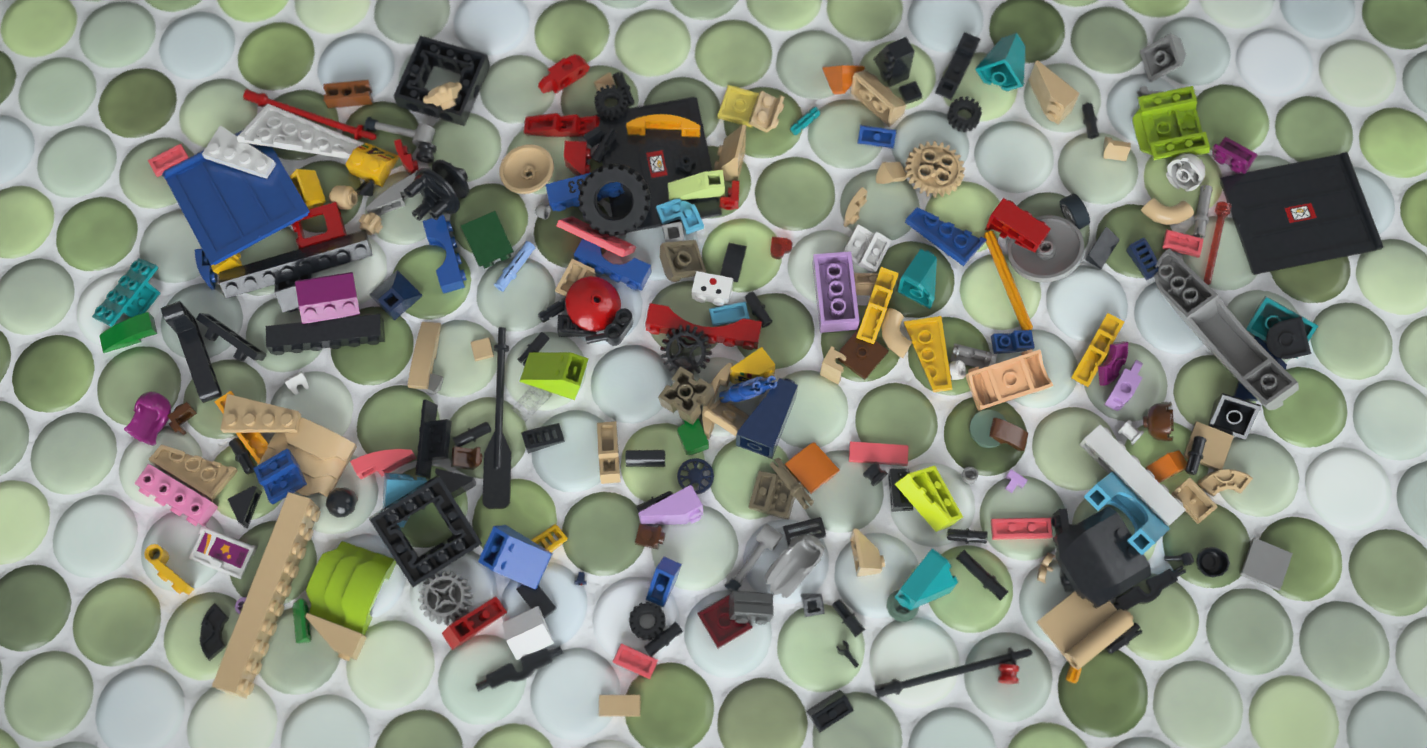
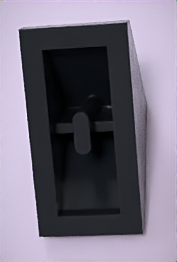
M438 468L435 469L436 475L439 474L453 498L476 486L474 477Z
M255 486L227 499L238 523L247 529L262 494V491Z

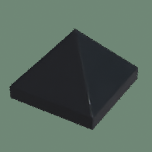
M365 180L357 188V194L373 196L374 182L372 180Z

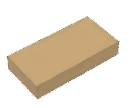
M599 695V717H640L641 696Z

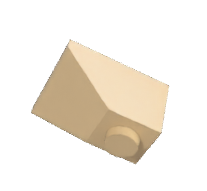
M853 529L850 541L857 577L880 574L882 567H885L883 555L879 554V549L858 529Z

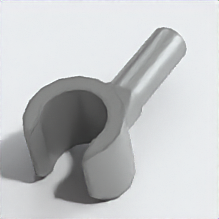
M1142 86L1139 88L1140 91H1137V94L1140 97L1164 91H1149L1146 86Z

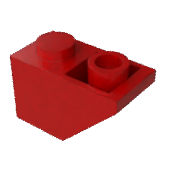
M565 141V166L576 176L590 173V165H587V161L591 159V148H588L587 142Z

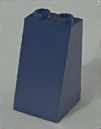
M779 378L777 386L768 392L738 430L736 446L773 459L797 396L798 385L793 380Z

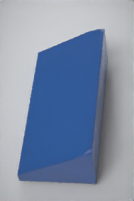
M860 125L858 144L894 148L896 130Z

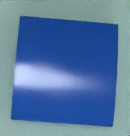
M288 448L254 467L258 482L264 487L267 498L273 505L284 499L288 492L294 493L307 485L294 456Z

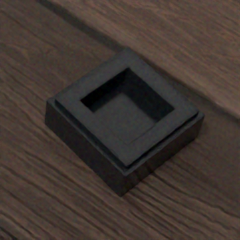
M916 81L899 87V92L905 104L921 100L923 97Z
M597 126L583 137L593 148L599 144L598 141L602 140L605 133Z

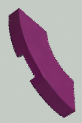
M1122 341L1110 344V351L1106 361L1098 366L1100 386L1112 383L1120 375L1119 371L1122 365H1125L1128 356V342Z

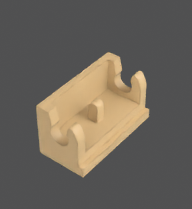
M831 346L822 362L820 375L839 384L844 367L835 361L837 358L846 361V357Z
M1190 477L1171 493L1174 498L1179 499L1183 503L1187 514L1197 524L1218 508Z

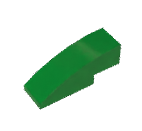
M149 312L124 320L99 335L103 353L140 343L142 338L156 335L157 330L154 317Z

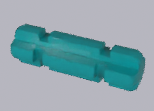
M812 107L809 113H805L797 120V123L790 126V131L794 135H798L801 129L806 128L813 122V119L820 116L819 109Z

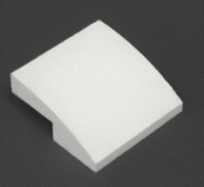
M857 224L842 252H851L853 264L876 272L892 241L878 232L872 233Z

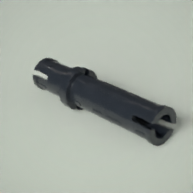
M963 550L957 556L956 560L975 576L985 589L992 592L999 601L1008 594L1009 591L996 580V577L989 574L966 550Z

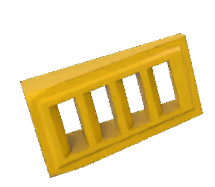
M554 524L531 541L536 544L541 543L546 550L552 553L567 541L568 538L558 525ZM554 533L559 540L556 541L551 534ZM546 537L552 543L551 545H549L545 540Z

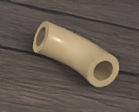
M1153 198L1141 209V212L1148 218L1164 225L1179 224L1194 215L1193 208L1185 201L1168 207Z
M888 308L881 324L882 338L891 351L904 358L912 341L906 339L900 331V325L904 316L899 311Z

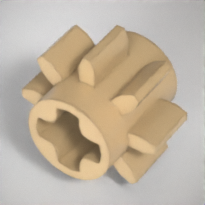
M372 212L366 215L363 214L359 219L361 231L366 230L367 235L379 234L383 227L381 225L382 219Z

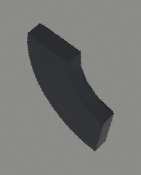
M216 603L206 612L201 623L202 627L199 637L202 651L209 661L226 647L222 640V631L229 617Z

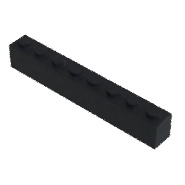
M362 230L219 272V285L225 298H231L373 256L371 244L366 230Z

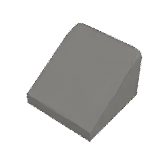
M432 373L430 374L428 390H417L434 395L441 390L443 377Z

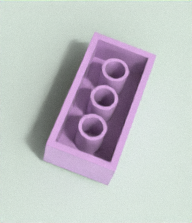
M851 252L814 254L812 265L820 333L858 330L859 313Z

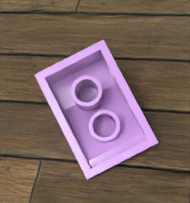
M689 485L639 512L638 515L640 523L648 526L677 525L689 522L693 524L701 519L703 504L692 485Z

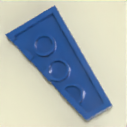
M918 207L905 220L907 225L963 267L987 240L983 237L978 238L971 235L972 232L968 230L962 231L954 227L955 224L945 223L939 220V217Z

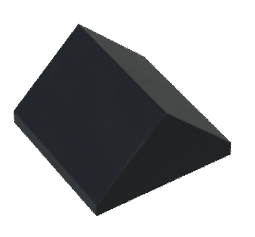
M1222 393L1214 401L1208 426L1246 440L1261 405Z

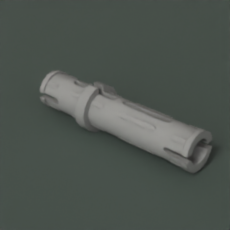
M1204 185L1200 187L1197 214L1194 217L1195 227L1193 236L1199 238L1200 234L1201 238H1205L1206 225L1209 223L1208 212L1212 187L1209 185H1205V189Z

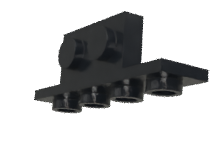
M425 399L421 409L415 475L431 479L432 460L448 459L452 421L448 419L436 420L438 405Z

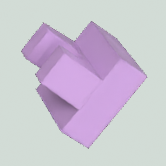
M1010 470L1006 476V479L1010 480L1005 489L1012 493L1016 486L1023 488L1028 480L1015 471Z

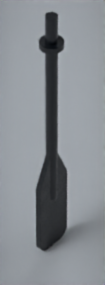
M504 327L498 328V344L494 345V351L497 352L495 432L484 452L482 502L488 509L507 508L510 504L512 453L503 434L505 352L509 351V346L505 345L506 328Z

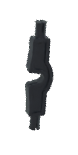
M1181 565L1173 571L1168 569L1159 575L1147 579L1145 583L1149 589V594H1146L1139 586H1135L1128 593L1115 601L1114 607L1117 610H1129L1137 604L1152 602L1160 595L1163 589L1174 584L1178 580L1177 577L1186 573V569L1182 570L1184 566Z
M560 646L550 651L545 648L539 652L521 658L523 666L521 672H517L513 664L508 663L486 675L487 679L475 684L479 692L488 687L492 689L497 688L510 681H523L530 677L534 670L552 663V658L563 654Z

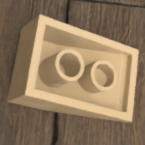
M1037 60L1028 81L1044 114L1050 121L1059 125L1072 112L1080 93Z
M741 125L724 139L723 145H719L718 156H720V159L715 162L714 171L723 170L724 181H739L746 150V125Z

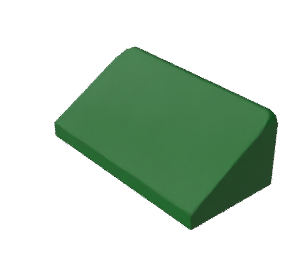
M302 598L293 604L297 644L311 642L310 622L305 617L307 613L309 614L308 602Z

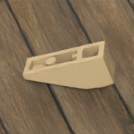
M306 614L305 617L331 648L339 653V658L350 661V658L357 660L367 637L314 615Z

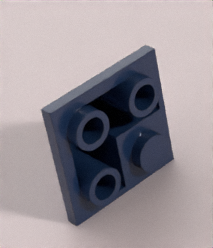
M398 270L369 294L394 321L423 296Z

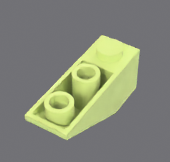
M723 170L706 171L668 183L669 201L674 199L689 200L725 196Z

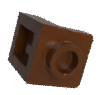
M639 524L635 544L658 550L659 544L663 545L665 539L662 526L656 528Z

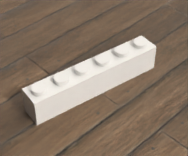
M1100 424L1080 443V446L1108 474L1113 471L1167 526L1171 525L1186 511L1183 503L1179 499L1174 498L1169 493L1168 488L1160 484L1155 479L1153 473L1145 469L1140 464L1139 459L1131 455L1126 450L1125 445L1117 441L1106 427Z

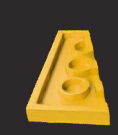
M937 316L903 321L932 391L952 390L942 317Z

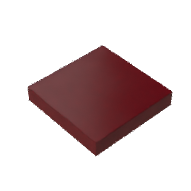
M731 594L697 613L717 649L753 628L749 621L737 623L736 620L729 619V596Z

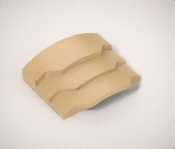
M301 417L298 432H278L274 434L258 465L288 448L307 483L306 486L296 492L305 497L316 493L327 497L337 485L357 446L339 434Z

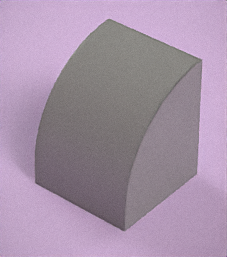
M681 222L662 226L665 242L684 240Z

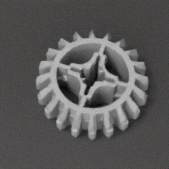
M443 571L441 577L438 573H435L436 578L434 580L429 577L430 583L422 584L426 589L419 590V593L424 597L418 598V601L423 603L419 608L425 610L423 615L425 617L430 616L429 620L431 622L436 619V623L440 625L444 619V624L449 625V619L454 623L457 621L455 617H463L461 614L463 611L469 613L466 606H472V602L467 599L473 598V594L468 593L472 588L470 585L466 586L468 581L466 579L462 580L461 574L455 577L454 571H451L448 576L447 572ZM451 583L444 589L437 588L441 584ZM457 586L461 590L460 602L454 599ZM432 594H434L437 597V602L435 603L436 607L434 610L432 609L430 603ZM439 594L449 596L452 602L450 600H443ZM449 606H452V607L455 608L454 610H452V611H450V612L440 613L441 611H444V609L447 608V607H449Z

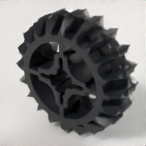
M680 325L679 332L673 328V335L671 333L666 334L669 340L663 339L662 343L667 346H661L660 350L666 351V353L661 355V358L667 357L664 365L671 364L668 369L669 371L676 368V373L681 366L694 375L693 370L699 374L701 372L700 367L703 369L707 367L704 362L709 363L711 359L706 355H712V351L706 349L710 348L712 344H705L709 337H701L704 334L703 330L697 334L698 327L695 326L693 331H690V325H687L686 331H684L683 326ZM681 336H690L697 341L688 343ZM676 339L679 351L672 355L671 346ZM682 346L686 349L692 347V349L689 352L690 355H688L687 353H682L681 355H679L684 349L682 348ZM700 346L701 358L696 362L694 350ZM684 358L691 365H682L676 360Z

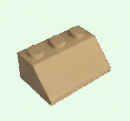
M868 71L856 72L853 75L851 94L888 127L904 115L905 102L900 97H896L888 86H884L879 82L875 75H871Z

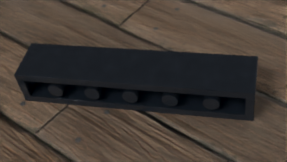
M380 314L337 318L306 324L299 322L266 326V348L273 355H283L284 352L301 353L303 350L320 351L322 348L339 349L341 346L358 347L360 344L377 345L379 342H385L384 320Z

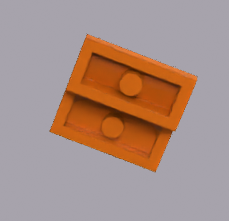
M815 442L805 447L785 463L786 468L805 487L810 495L840 471Z

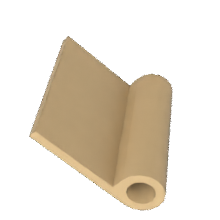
M1074 591L1036 623L1075 669L1079 670L1132 627L1134 618L1127 610H1117L1110 601L1095 608L1093 603L1086 598L1082 599Z

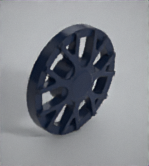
M692 458L680 466L677 479L682 489L686 488L682 482L687 479L692 487L693 484H698L699 490H695L696 494L706 492L713 484L714 472L710 464L705 460ZM689 463L694 465V468L691 470L687 466ZM698 463L704 464L701 470L697 468ZM681 471H687L688 476L680 475ZM704 471H710L711 475L703 476ZM703 479L709 482L706 487L701 483Z

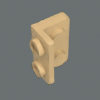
M760 91L748 124L766 133L771 129H775L779 122L778 115L784 107V96L781 95L775 98Z

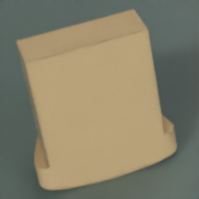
M1105 137L1103 159L1126 161L1131 143L1115 141L1111 137Z
M883 162L878 169L876 183L888 184L904 181L907 177L901 163Z

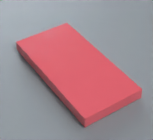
M573 216L558 220L557 227L621 257L635 252V245L616 236L598 233L599 231L593 230L590 224Z

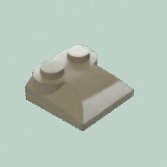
M696 240L666 242L660 245L659 256L668 280L678 282L682 278L695 276L696 271L706 273Z

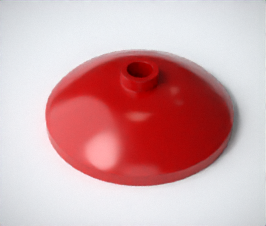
M589 276L581 278L572 284L566 294L565 307L569 318L575 325L586 331L599 332L605 330L613 322L616 312L621 309V300L617 290L611 283L599 277ZM594 298H598L599 303H596Z

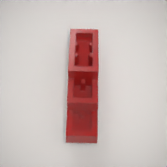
M558 113L530 116L525 118L524 134L544 137H582L599 126L600 119L597 115L580 118L577 114L560 116Z

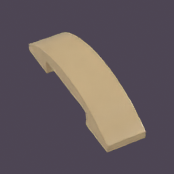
M732 363L725 365L711 382L715 395L707 406L703 405V428L709 440L715 423L705 417L704 413L714 404L720 385L728 387Z

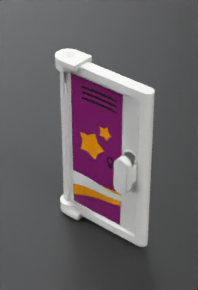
M203 525L198 533L199 537L189 559L242 579L251 557L254 556L257 550V546L249 545Z

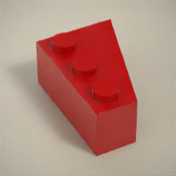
M1003 198L992 212L985 230H995L1000 233V237L1005 239L1008 236L1015 240V244L1036 252L1048 236L1051 228L1045 222L1034 218L1030 212L1017 207L1013 201Z

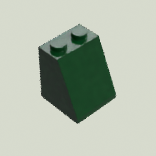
M496 211L460 226L479 267L483 266L486 269L494 265V260L500 258L501 261L511 258L510 253L514 251Z

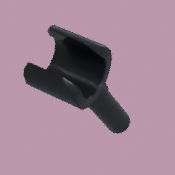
M1191 553L1164 556V561L1182 560L1184 566L1194 563Z
M842 641L846 649L840 650L837 646V652L842 656L845 655L853 666L857 668L859 664L849 652L848 643Z

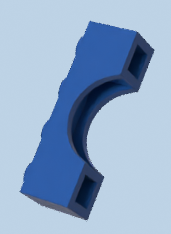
M441 215L438 220L431 218L422 221L429 244L439 246L446 251L444 263L436 269L443 294L465 288L464 281L467 279L464 269L460 270L459 267L462 261L460 254L455 253L454 248H457L455 237L450 235V232L453 231L450 220L446 221L445 216Z
M583 238L574 253L576 261L595 269L596 274L609 276L614 282L625 283L633 290L638 289L642 291L652 273L650 264L636 258L625 264L608 262L602 256V248Z

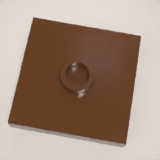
M857 330L839 351L845 355L846 361L837 358V360L863 380H866L888 354L889 350L877 341L871 344L856 338Z

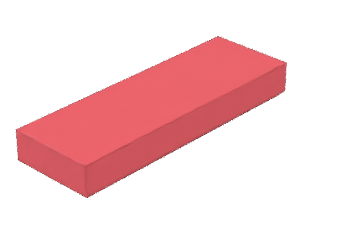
M850 441L849 462L872 464L878 462V464L907 466L908 445Z
M1051 518L991 519L992 540L1051 539L1053 537Z

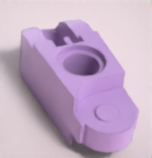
M1135 360L1130 370L1125 368L1122 371L1104 405L1119 411L1126 402L1128 403L1143 378L1138 375L1143 365L1142 362Z

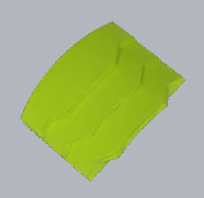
M1193 86L1138 97L1139 110L1132 118L1140 151L1152 155L1153 160L1167 157L1174 158L1181 154L1200 155L1209 153L1210 145L1206 132H1203L1196 110L1197 98Z
M342 541L337 549L322 554L306 588V593L311 602L309 614L365 636L373 618L370 612L384 580L390 579L397 562L391 557Z

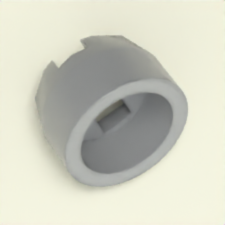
M540 204L536 207L535 213L539 218L546 220L550 216L551 207L550 205Z
M966 467L962 473L963 481L967 484L975 483L978 479L977 469Z

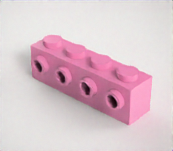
M150 464L147 465L135 482L140 487L139 492L147 497L150 494L156 497L154 501L163 507L168 504L172 507L170 511L178 516H181V514L186 515V520L195 526L198 523L205 526L218 508L210 500Z

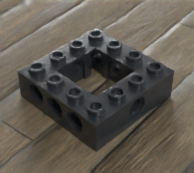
M420 36L394 93L397 106L465 126L490 67L487 54ZM434 66L459 73L461 76L459 83H461L462 88L458 92V98L455 99L456 105L446 110H443L441 106L437 107L433 103L426 104L423 101V97L428 95L429 92L425 86Z
M439 474L369 517L370 522L412 587L420 584L482 544ZM433 502L453 535L418 556L398 523L403 520L407 521L409 516L420 509H426V506Z

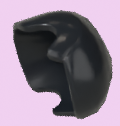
M336 488L328 494L326 507L331 515L338 518L346 517L355 510L358 498L354 491L348 488Z
M1216 547L1204 548L1198 553L1196 559L1198 570L1203 575L1212 578L1222 576L1228 571L1230 564L1226 552Z

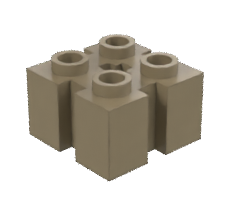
M680 366L672 377L673 385L671 387L666 385L658 398L662 407L672 413L678 410L680 418L693 425L702 413L700 406H707L715 393L713 385L701 378L695 381L694 375Z

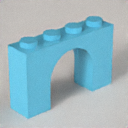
M1113 471L1099 481L1084 496L1097 511L1105 505H1112L1126 514L1135 528L1134 535L1127 541L1141 555L1149 550L1170 529Z

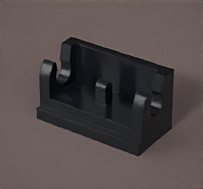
M889 469L888 481L891 512L913 511V505L895 485L910 473L909 469Z

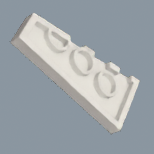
M219 126L202 153L205 159L266 179L276 165L274 160L250 144L238 142V137L222 126Z

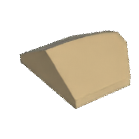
M571 259L555 292L566 297L569 288L577 280L589 276L596 277L595 269Z

